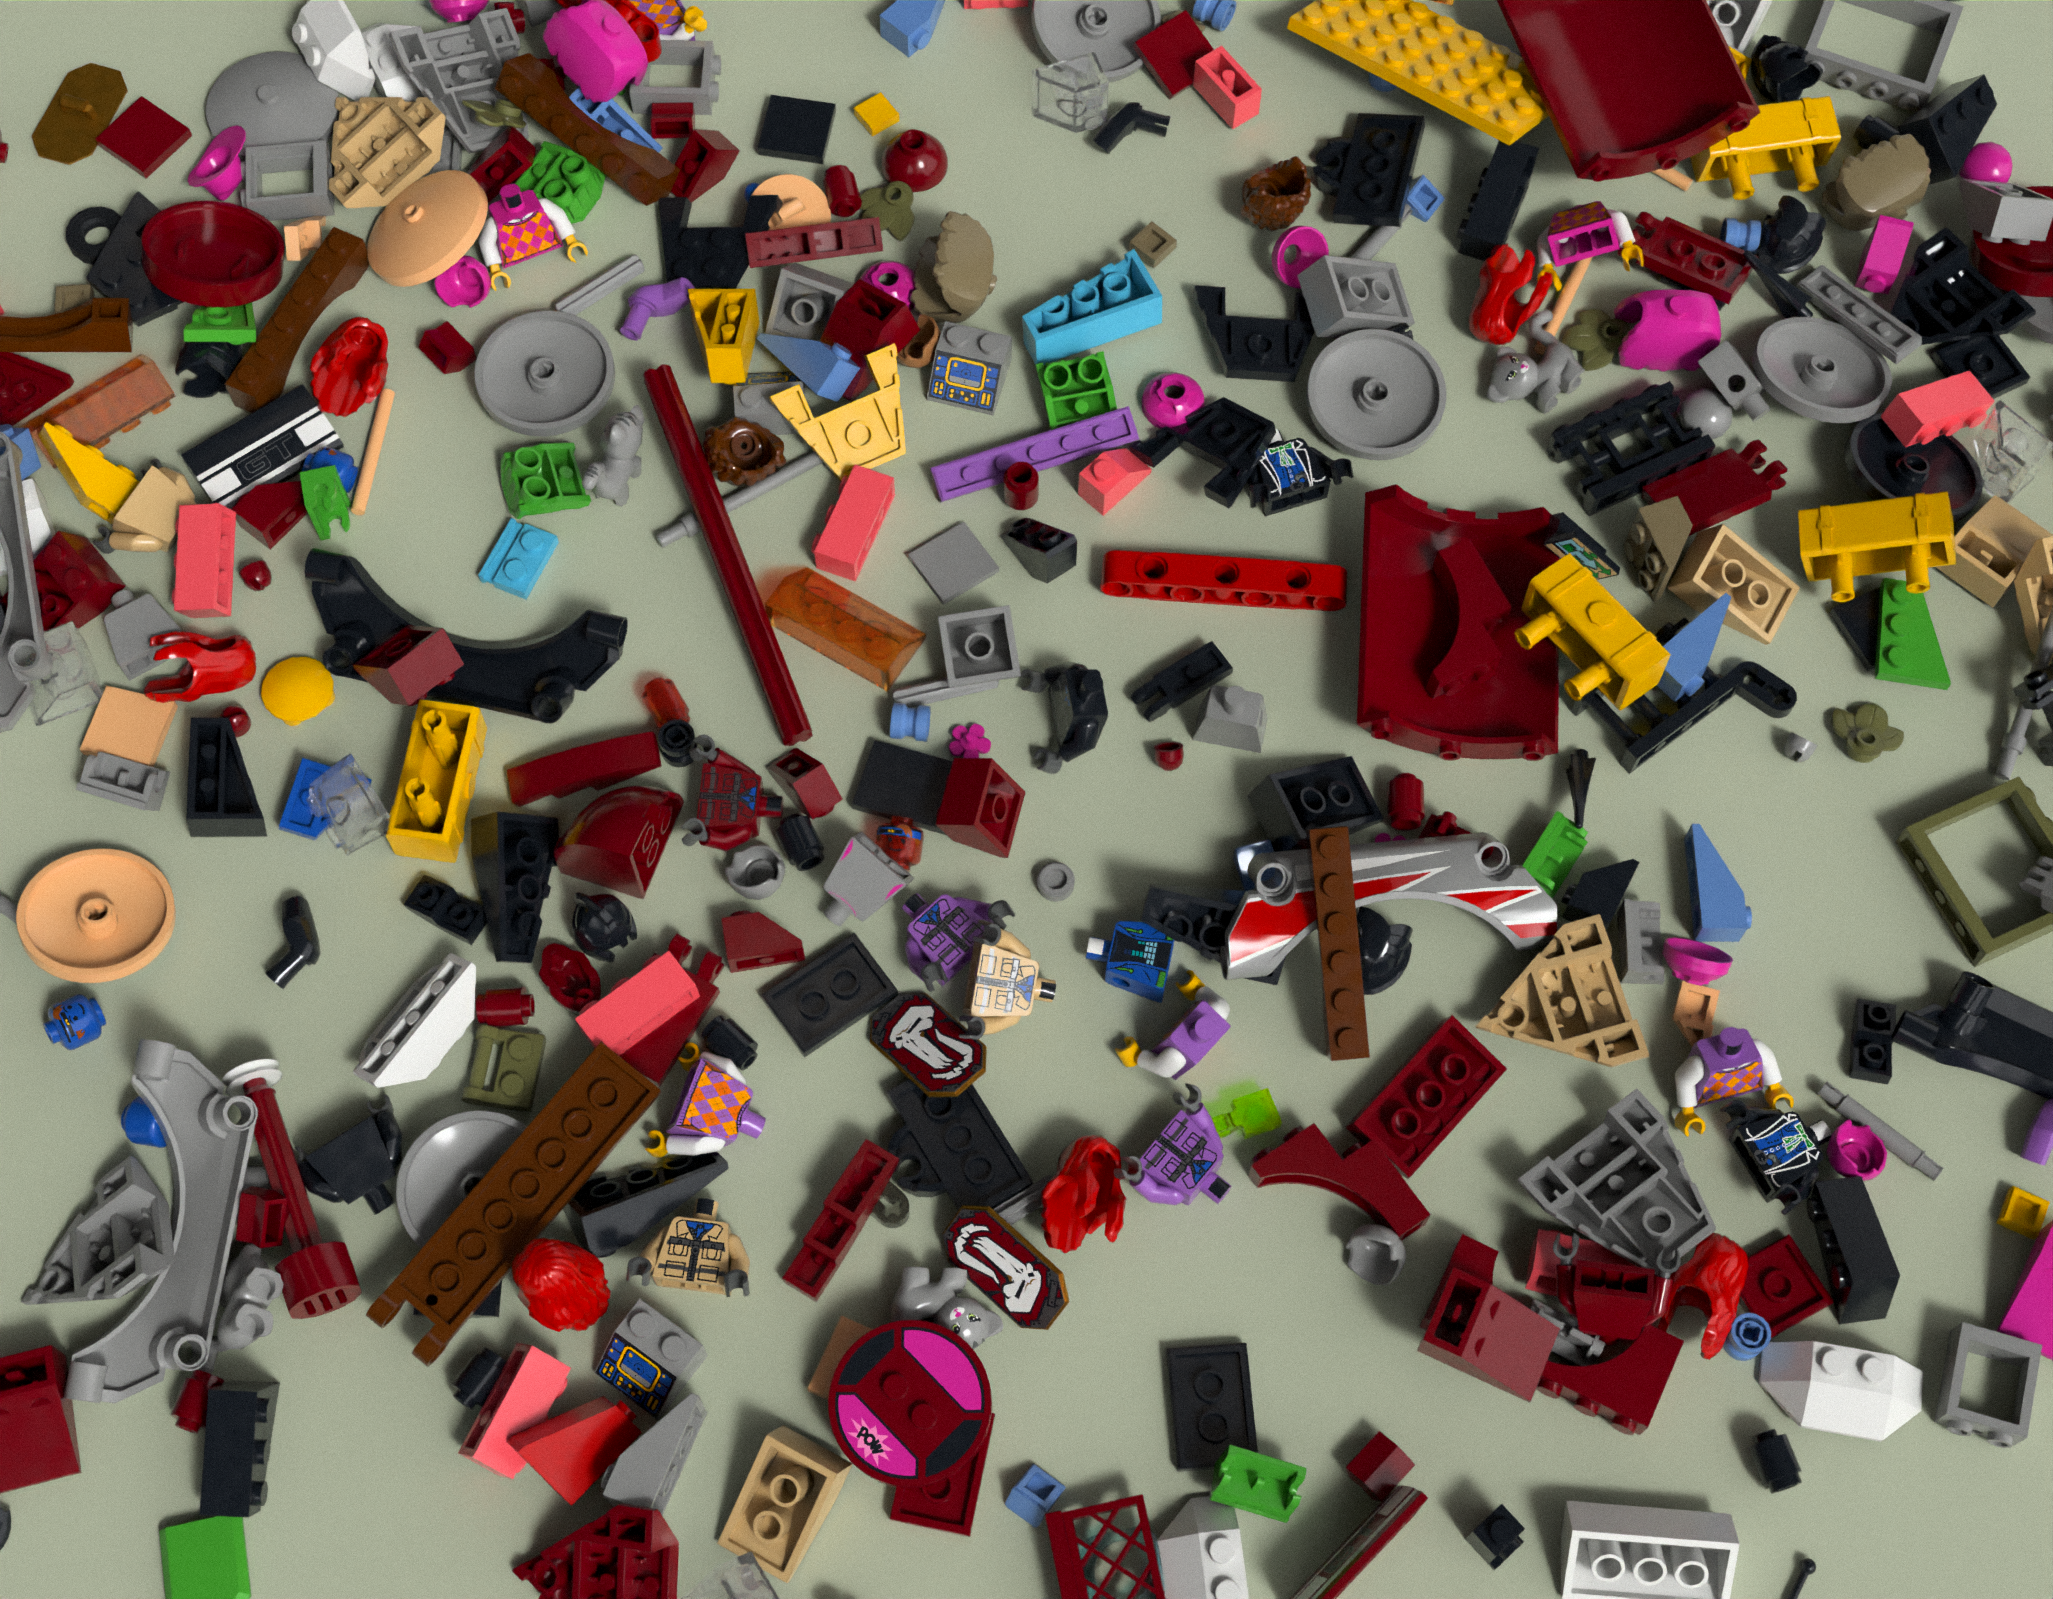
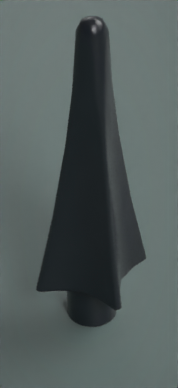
M1744 251V258L1760 277L1785 319L1790 318L1794 314L1796 317L1813 316V313L1805 305L1812 297L1774 272L1751 251Z
M1578 749L1574 752V755L1570 754L1571 765L1566 769L1573 801L1574 825L1577 829L1583 827L1586 798L1596 761L1595 757L1589 758V753L1585 749Z

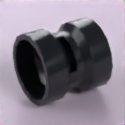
M670 720L663 724L658 733V741L664 760L669 765L678 768L686 767L693 763L694 760L690 757V750L698 748L697 743L693 740L695 739L694 730L684 720Z

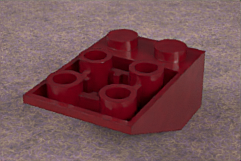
M861 279L836 303L820 339V342L833 346L834 343L844 346L852 353L850 359L860 367L842 395L844 399L850 402L854 401L874 380L864 356L894 343L898 354L920 331L906 303Z
M58 531L34 559L46 650L103 613L112 603L113 595L123 590L126 586L88 538ZM8 592L3 596L6 611L8 607ZM31 653L30 656L36 658V653Z
M1453 1267L1446 1279L1417 1351L1530 1403L1560 1328L1494 1285Z
M52 1345L0 1358V1494L82 1473L72 1399L63 1398L68 1376L67 1358L65 1354Z

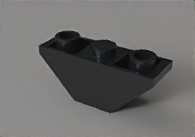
M1022 518L1011 524L1010 530L1001 535L1003 542L1033 578L1048 584L1076 566L1077 539L1074 534L1031 518Z

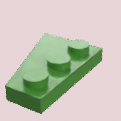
M252 302L233 307L201 306L200 309H195L192 314L191 324H186L183 329L184 342H229L234 345L256 342Z
M1884 578L1880 584L1874 679L1948 690L1951 681L1924 594L1907 592L1906 581Z

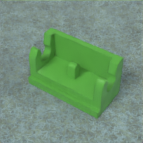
M332 465L299 472L304 505L320 540L331 538L329 524L334 519L342 520V528L345 532H348L350 528L348 507H351V502L336 466Z
M1556 811L1522 865L1552 899L1588 843L1584 839L1588 832L1583 827L1577 829L1574 822L1564 817L1559 811Z
M1229 1444L1215 1463L1210 1500L1287 1523L1290 1515L1301 1501L1302 1496L1296 1493L1298 1487L1305 1479L1306 1468Z

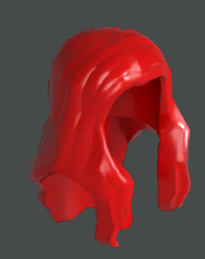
M1508 243L1496 245L1491 250V256L1483 262L1478 275L1480 287L1474 298L1468 319L1469 330L1480 341L1494 345L1511 343L1520 325L1539 309L1547 295L1553 280L1552 274L1545 272L1543 276L1541 275L1528 303H1519L1514 294L1517 289L1525 286L1532 278L1535 256L1529 249H1526L1521 262H1519L1514 250L1508 247Z
M360 316L346 320L327 337L315 353L309 367L313 378L310 387L313 388L312 396L317 400L318 409L322 413H333L336 417H347L351 413L357 412L358 408L364 403L370 404L379 395L387 382L386 374L389 364L386 357L388 338L381 325Z
M177 631L153 636L150 638L149 646L169 645L156 650L153 660L186 658L188 661L179 671L178 675L149 681L144 689V694L151 701L161 703L171 701L192 702L199 699L202 695L225 693L244 687L253 680L257 667L256 653L253 650L251 641L241 635L216 640L193 632Z
M1086 1135L1071 1141L1059 1156L1056 1174L1041 1191V1201L1043 1204L1041 1228L1044 1231V1239L1050 1248L1059 1249L1063 1253L1076 1251L1081 1246L1086 1233L1092 1234L1105 1222V1236L1110 1242L1114 1243L1117 1239V1234L1123 1228V1215L1127 1198L1122 1192L1120 1179L1116 1178L1113 1173L1114 1168H1121L1120 1150L1101 1135Z
M1718 1233L1710 1234L1696 1245L1693 1257L1670 1275V1278L1674 1281L1668 1308L1658 1324L1659 1329L1667 1332L1678 1306H1690L1700 1309L1708 1321L1701 1341L1700 1355L1708 1360L1719 1353L1731 1330L1732 1323L1736 1318L1740 1293L1744 1288L1749 1267L1747 1253L1738 1243H1735L1734 1240H1730L1727 1236H1722Z
M536 1238L527 1243L522 1252L515 1256L512 1262V1275L514 1282L519 1288L517 1296L528 1309L529 1316L541 1325L558 1332L564 1328L586 1331L589 1326L595 1325L597 1320L607 1312L611 1291L606 1285L608 1280L605 1278L604 1264L592 1253L571 1242L558 1239Z

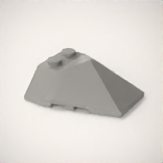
M507 8L479 13L469 24L423 34L421 27L417 26L393 31L388 34L401 67L422 94L428 97L446 116V125L469 154L485 150L493 140L508 128V126L504 125L494 127L474 120L475 113L477 112L462 104L463 100H472L495 106L497 99L510 101L495 89L505 61L518 57V50L520 49L519 36ZM522 110L521 115L523 116V121L526 122V126L516 129L528 139L527 113Z
M1637 1088L1607 1110L1604 1123L1554 1161L1547 1156L1518 1178L1520 1185L1545 1212L1635 1266L1655 1269L1654 1275H1658L1659 1272L1655 1259V1250L1658 1245L1663 1244V1256L1661 1259L1663 1261H1670L1675 1256L1676 1247L1681 1258L1716 1230V1226L1696 1184L1692 1183L1683 1164L1684 1159L1681 1152L1676 1149L1670 1137L1669 1127L1664 1117Z

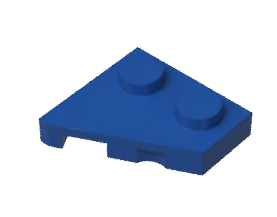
M302 758L279 824V830L315 841L370 788L372 779Z

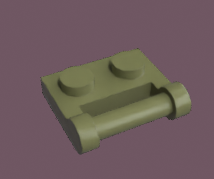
M488 1025L477 1026L475 1039L478 1040L469 1084L468 1087H464L461 1100L472 1105L531 1112L546 1045L545 1036L501 1030ZM493 1044L503 1045L494 1091H485L483 1088Z

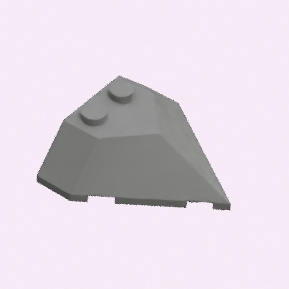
M132 1156L127 1157L100 1179L93 1190L97 1193L96 1200L86 1215L78 1213L43 1268L47 1271L42 1276L39 1287L35 1290L29 1288L21 1301L22 1303L35 1305L118 1299L147 1284L175 1262L169 1204L136 1158Z

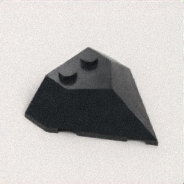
M1945 227L1917 247L1910 272L1905 276L1890 314L1922 337V345L2008 334L2034 316L2036 310L2014 289L2003 295L1969 263L1968 247Z

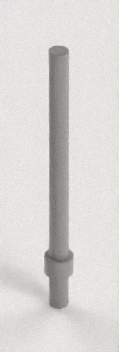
M812 452L767 476L764 480L756 482L753 486H748L725 498L723 502L727 513L822 464L823 461L815 452ZM691 512L680 518L678 524L657 534L656 538L661 547L663 548L684 536L690 538L701 532L696 515Z
M2053 606L2030 673L2044 669L2049 665L2053 653ZM2024 696L2021 697L2010 732L2005 733L2000 747L2003 753L1995 776L2002 780H2010L2017 756L2022 755L2027 742L2024 736L2033 710L2024 709L2022 704L2025 701Z

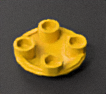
M292 657L279 662L267 673L262 683L261 697L265 708L274 717L283 720L286 725L296 726L302 721L317 716L334 702V681L330 672L320 661L309 657Z

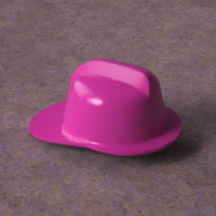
M237 125L229 127L213 139L199 163L189 174L187 181L190 186H202L220 201L226 200L242 181L241 160L238 154L246 139V132L243 127Z

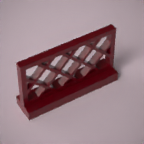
M1143 1494L1066 1512L1060 1510L1045 1514L1062 1599H1090L1087 1586L1096 1591L1092 1599H1100L1101 1595L1107 1599H1116L1105 1592V1589L1117 1570L1137 1582L1127 1599H1134L1142 1586L1155 1594L1157 1599H1166ZM1137 1506L1140 1522L1130 1537L1112 1525V1522L1121 1509ZM1111 1512L1107 1520L1098 1516L1100 1514ZM1092 1517L1103 1524L1091 1546L1077 1537L1074 1520ZM1108 1529L1128 1541L1115 1562L1096 1550ZM1141 1531L1143 1533L1145 1546L1140 1542L1136 1541ZM1079 1545L1087 1549V1552L1082 1559ZM1132 1545L1147 1553L1149 1564L1140 1578L1120 1566ZM1092 1554L1112 1566L1100 1587L1085 1578L1084 1567ZM1150 1572L1154 1588L1145 1582Z

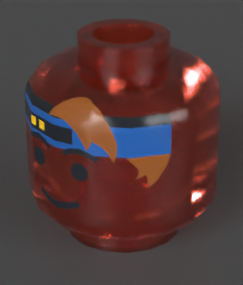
M892 816L890 823H883L877 827L875 844L887 856L896 861L907 872H910L911 867L920 863L924 832L920 828L913 826V819Z

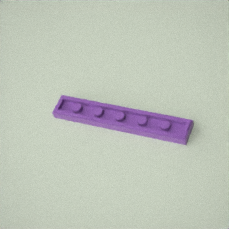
M1127 406L930 468L940 502H944L1004 483L1005 471L1016 462H1027L1037 472L1138 441L1139 436L1130 408Z

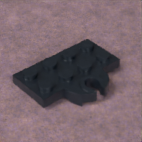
M1359 113L1353 138L1336 137L1327 139L1328 144L1315 156L1317 166H1313V173L1318 187L1328 195L1337 197L1333 210L1334 223L1400 227L1425 129L1424 116ZM1329 165L1337 166L1336 168L1331 170H1326L1322 168Z
M910 1079L887 1092L889 1100L905 1124L894 1133L888 1144V1152L899 1158L894 1172L898 1170L900 1164L905 1160H914L921 1166L919 1173L915 1176H903L897 1181V1186L903 1191L916 1197L930 1198L947 1193L958 1211L962 1205L990 1206L993 1209L1033 1185V1180L973 1084L957 1097H928Z

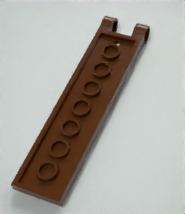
M600 1042L390 1286L376 1299L367 1311L366 1316L383 1329L394 1319L406 1301L435 1324L416 1345L412 1355L427 1367L433 1364L446 1349L451 1339L509 1273L515 1256L522 1252L527 1243L532 1239L538 1238L660 1096L661 1090L604 1043ZM430 1295H436L438 1298L437 1303L433 1306H429L426 1303V1299Z

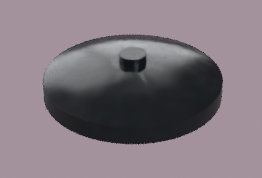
M1877 413L1863 419L1856 425L1845 444V461L1856 484L1873 501L1914 496L1915 493L1925 492V494L1948 491L1953 523L1965 518L1980 499L1983 482L1978 465L1969 451L1952 435L1938 436L1924 445L1917 443L1904 447L1880 417L1882 413Z

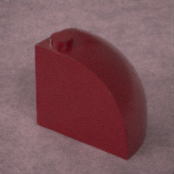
M654 786L622 787L596 798L575 817L564 835L556 843L554 858L560 873L644 899L684 805L683 798L680 794Z

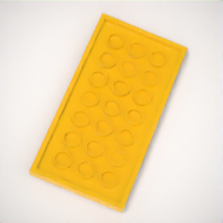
M1316 0L1289 18L1287 29L1509 146L1549 116L1521 56L1511 52L1504 45L1489 41L1477 31L1468 30L1456 24L1452 18L1441 16L1429 10L1423 3L1412 0Z

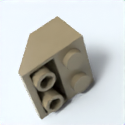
M1678 496L1638 508L1624 542L1626 557L1629 561L1634 562L1639 572L1640 585L1644 591L1649 592L1653 602L1661 599L1693 526Z

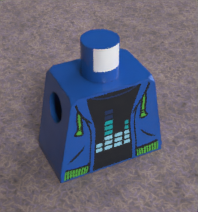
M1118 921L1115 924L1112 941L1090 936L1086 959L1107 963L1106 983L1162 1003L1175 940L1144 922Z

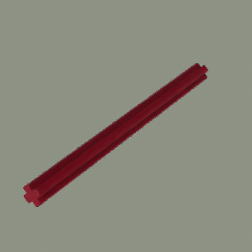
M662 364L657 369L650 368L643 374L644 383L785 746H793L799 741L805 742L813 736V730L672 369L669 365Z

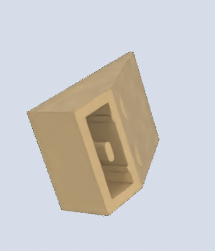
M1994 495L1954 536L1956 564L1938 566L1936 568L1993 608L2014 584V580L2035 541L2052 536L2053 534L1997 495Z

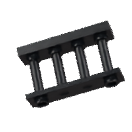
M1684 617L1674 625L1671 622L1665 624L1655 634L1656 640L1662 646L1684 629L1689 624V621ZM1707 666L1702 676L1705 691L1698 696L1695 694L1688 696L1685 693L1676 701L1679 704L1677 707L1679 710L1671 716L1667 713L1662 714L1643 694L1632 704L1652 724L1650 727L1652 730L1644 736L1640 733L1635 734L1602 699L1604 695L1597 687L1583 696L1581 700L1575 701L1571 712L1577 716L1590 707L1625 744L1623 748L1626 751L1620 765L1630 774L1735 696L1744 677L1735 668L1725 676H1722L1720 673L1716 675Z

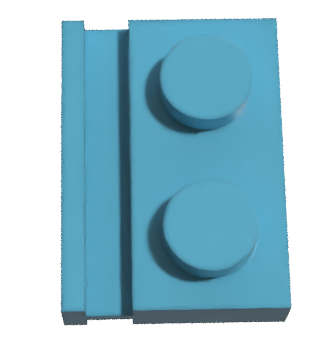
M511 518L478 575L480 581L493 584L495 588L527 600L559 543L557 536L526 523L522 525Z

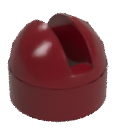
M265 561L253 562L245 566L239 573L244 584L253 591H262L271 584V571Z
M227 706L219 716V718L230 719L235 737L243 736L251 727V719L248 713L240 706Z
M1176 741L1156 744L1154 746V755L1158 766L1165 771L1178 769L1183 762V744Z

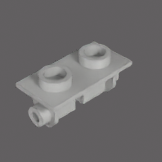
M1534 1299L1529 1309L1560 1328L1551 1352L1578 1366L1594 1365L1605 1346V1342L1599 1340L1600 1336L1582 1333L1579 1331L1578 1321Z

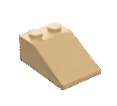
M1724 524L1697 533L1667 587L1692 609L1700 613L1704 612L1722 595L1727 593L1731 596V600L1722 624L1765 645L1771 643L1800 589L1796 583Z
M784 1425L768 1433L717 1544L785 1583L790 1582L834 1505L853 1463Z

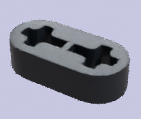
M1745 661L1736 666L1735 669L1744 678L1748 675L1754 678L1753 682L1751 681L1748 685L1742 682L1737 692L1739 697L1773 718L1786 717L1792 711L1797 701V694L1790 684L1755 662ZM1781 695L1785 699L1779 705L1773 702L1774 698Z

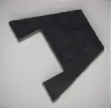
M139 191L133 196L86 277L89 284L105 298H129L132 322L138 327L178 309L177 305L184 303L155 287L143 270L142 240L139 237L142 235L148 221L161 212V210Z
M750 195L742 227L687 228L692 207L687 197L659 198L667 283L682 277L688 279L695 289H736L749 266L745 234L768 231L770 228L768 222L774 212L778 213L783 203L778 195Z
M1195 285L1193 298L1226 378L1295 382L1315 332L1306 301L1301 292H1296L1294 320L1227 316L1225 287Z
M1222 397L1185 416L1187 423L1173 429L1165 426L1155 432V438L1143 444L1141 440H1138L1129 446L1130 451L1136 457L1153 468L1177 447H1181L1221 468L1222 470L1203 487L1206 497L1229 509L1276 434L1274 422Z

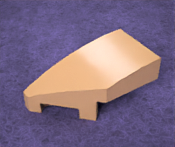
M326 216L307 217L284 226L287 261H301L309 254V250H318L323 243L321 226L326 225Z
M1681 981L1672 1019L1691 1047H1693L1694 1043L1698 1040L1709 1038L1712 1035L1714 1027L1712 1021L1720 990Z

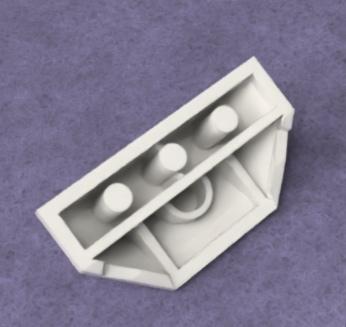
M308 0L301 8L298 19L292 28L293 40L299 46L307 65L310 66L319 82L355 101H359L361 97H369L376 78L373 69H369L368 53L361 31L343 0Z
M377 23L360 29L368 53L369 69H373L376 78L374 86L380 97H402L404 101H416L417 97H425L401 67L388 35L393 31L417 26Z
M450 953L443 958L441 964L432 967L418 978L366 1040L359 1057V1064L355 1066L353 1074L377 1088L426 1079L439 1066L441 1059L453 1044L463 1036L466 1028L474 1019L476 966L472 962Z
M1817 1341L1769 1342L1768 1346L1761 1351L1758 1384L1766 1392L1770 1393L1778 1405L1799 1427L1881 1442L1921 1412L1923 1371L1895 1355Z
M1210 1496L1191 1498L1156 1541L1158 1564L1166 1599H1249L1240 1528L1235 1508L1211 1501Z

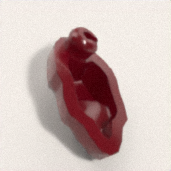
M557 943L548 944L543 949L542 966L538 974L545 986L550 990L552 999L558 1005L572 1013L579 1014L580 1010L593 1000L599 1001L601 996L600 977L583 952L573 951Z

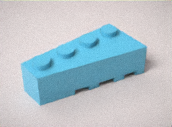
M1135 249L1124 254L1125 259L1115 265L1109 263L1101 268L1100 274L1086 282L1083 279L1073 285V290L1063 297L1057 295L1022 316L1024 345L1035 365L1039 363L1045 365V363L1060 360L1162 323V294Z

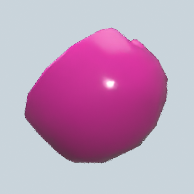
M1991 141L1978 143L1972 147L1961 166L1960 176L1963 179L2007 183L2012 173V158L2009 152L2000 144Z
M464 255L452 267L435 277L434 286L438 296L448 306L468 305L469 308L480 304L490 293L491 279L484 264L471 256Z
M1851 1120L1844 1121L1835 1129L1829 1139L1826 1151L1831 1166L1838 1174L1845 1178L1862 1176L1863 1181L1872 1180L1877 1177L1885 1168L1887 1151L1883 1141L1871 1131L1870 1126L1852 1125Z

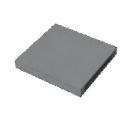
M965 522L958 524L908 554V559L943 605L999 572L998 565Z

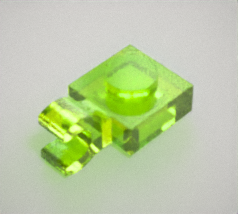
M1268 1088L1233 1099L1230 1104L1232 1112L1212 1118L1220 1139L1239 1129L1244 1139H1248L1280 1128L1282 1125L1281 1118Z

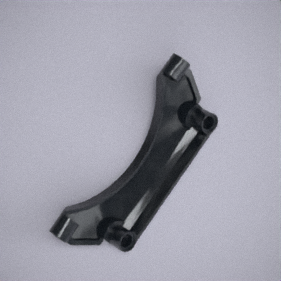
M316 548L311 549L305 562V578L312 581L311 592L327 634L334 635V643L327 648L322 657L325 668L331 674L367 682L356 672L353 664L407 625L433 627L409 613L387 595L356 558ZM587 609L573 622L555 632L539 638L508 643L471 640L446 632L464 665L454 672L455 676L452 680L443 685L433 687L427 692V695L552 724L557 722L573 703L575 690L586 692L620 659L623 654L628 620L626 617ZM548 697L553 699L557 705L551 703Z
M1964 971L1945 1007L1933 1003L1914 1012L1905 1010L1893 1031L1891 1041L1933 1061L1995 1077L2049 1100L2053 1099V1012L2000 988L1979 975Z

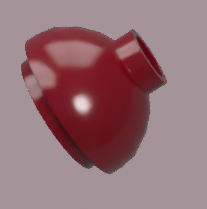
M912 129L900 133L890 140L882 155V171L889 183L894 181L905 182L913 192H922L935 187L943 180L948 169V158L942 143L934 136L920 130Z

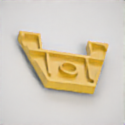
M895 343L864 356L878 388L876 392L815 418L799 384L769 397L770 402L840 481H842L845 475H850L854 465L872 469L906 454L903 414L899 394L900 379L897 371V347Z

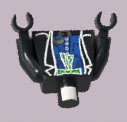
M1275 429L1276 434L1243 488L1250 499V507L1254 508L1257 502H1261L1263 513L1266 517L1325 499L1329 492L1330 478L1333 479L1335 485H1339L1342 483L1341 477L1348 476L1353 478L1354 473L1349 459L1332 460L1314 447H1309L1302 438L1284 442L1280 430Z
M1734 1100L1720 1108V1112H1726L1731 1117V1121L1726 1123L1727 1129L1731 1130L1741 1125L1728 1140L1765 1201L1769 1203L1774 1199H1779L1785 1207L1781 1212L1786 1215L1800 1202L1807 1199L1819 1177L1817 1166L1824 1159L1818 1146L1828 1142L1832 1135L1827 1124L1819 1119L1805 1126L1795 1111L1783 1113L1775 1108L1746 1106L1740 1100Z

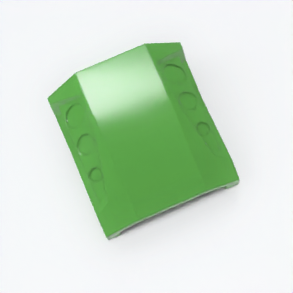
M544 141L541 144L542 149L534 158L533 165L520 176L515 184L520 187L521 192L533 190L538 199L547 198L561 207L571 224L581 222L600 199L605 174L588 162L584 156L578 155L571 149Z
M1104 351L1084 358L1076 357L1074 360H1061L1051 364L1045 363L1043 365V363L1035 365L1050 430L1117 410Z
M542 443L533 447H521L514 452L503 453L500 460L501 485L509 513L516 519H521L526 515L545 514L589 506L591 498L590 495H586L585 489L582 486V479L574 455L576 449L574 443Z

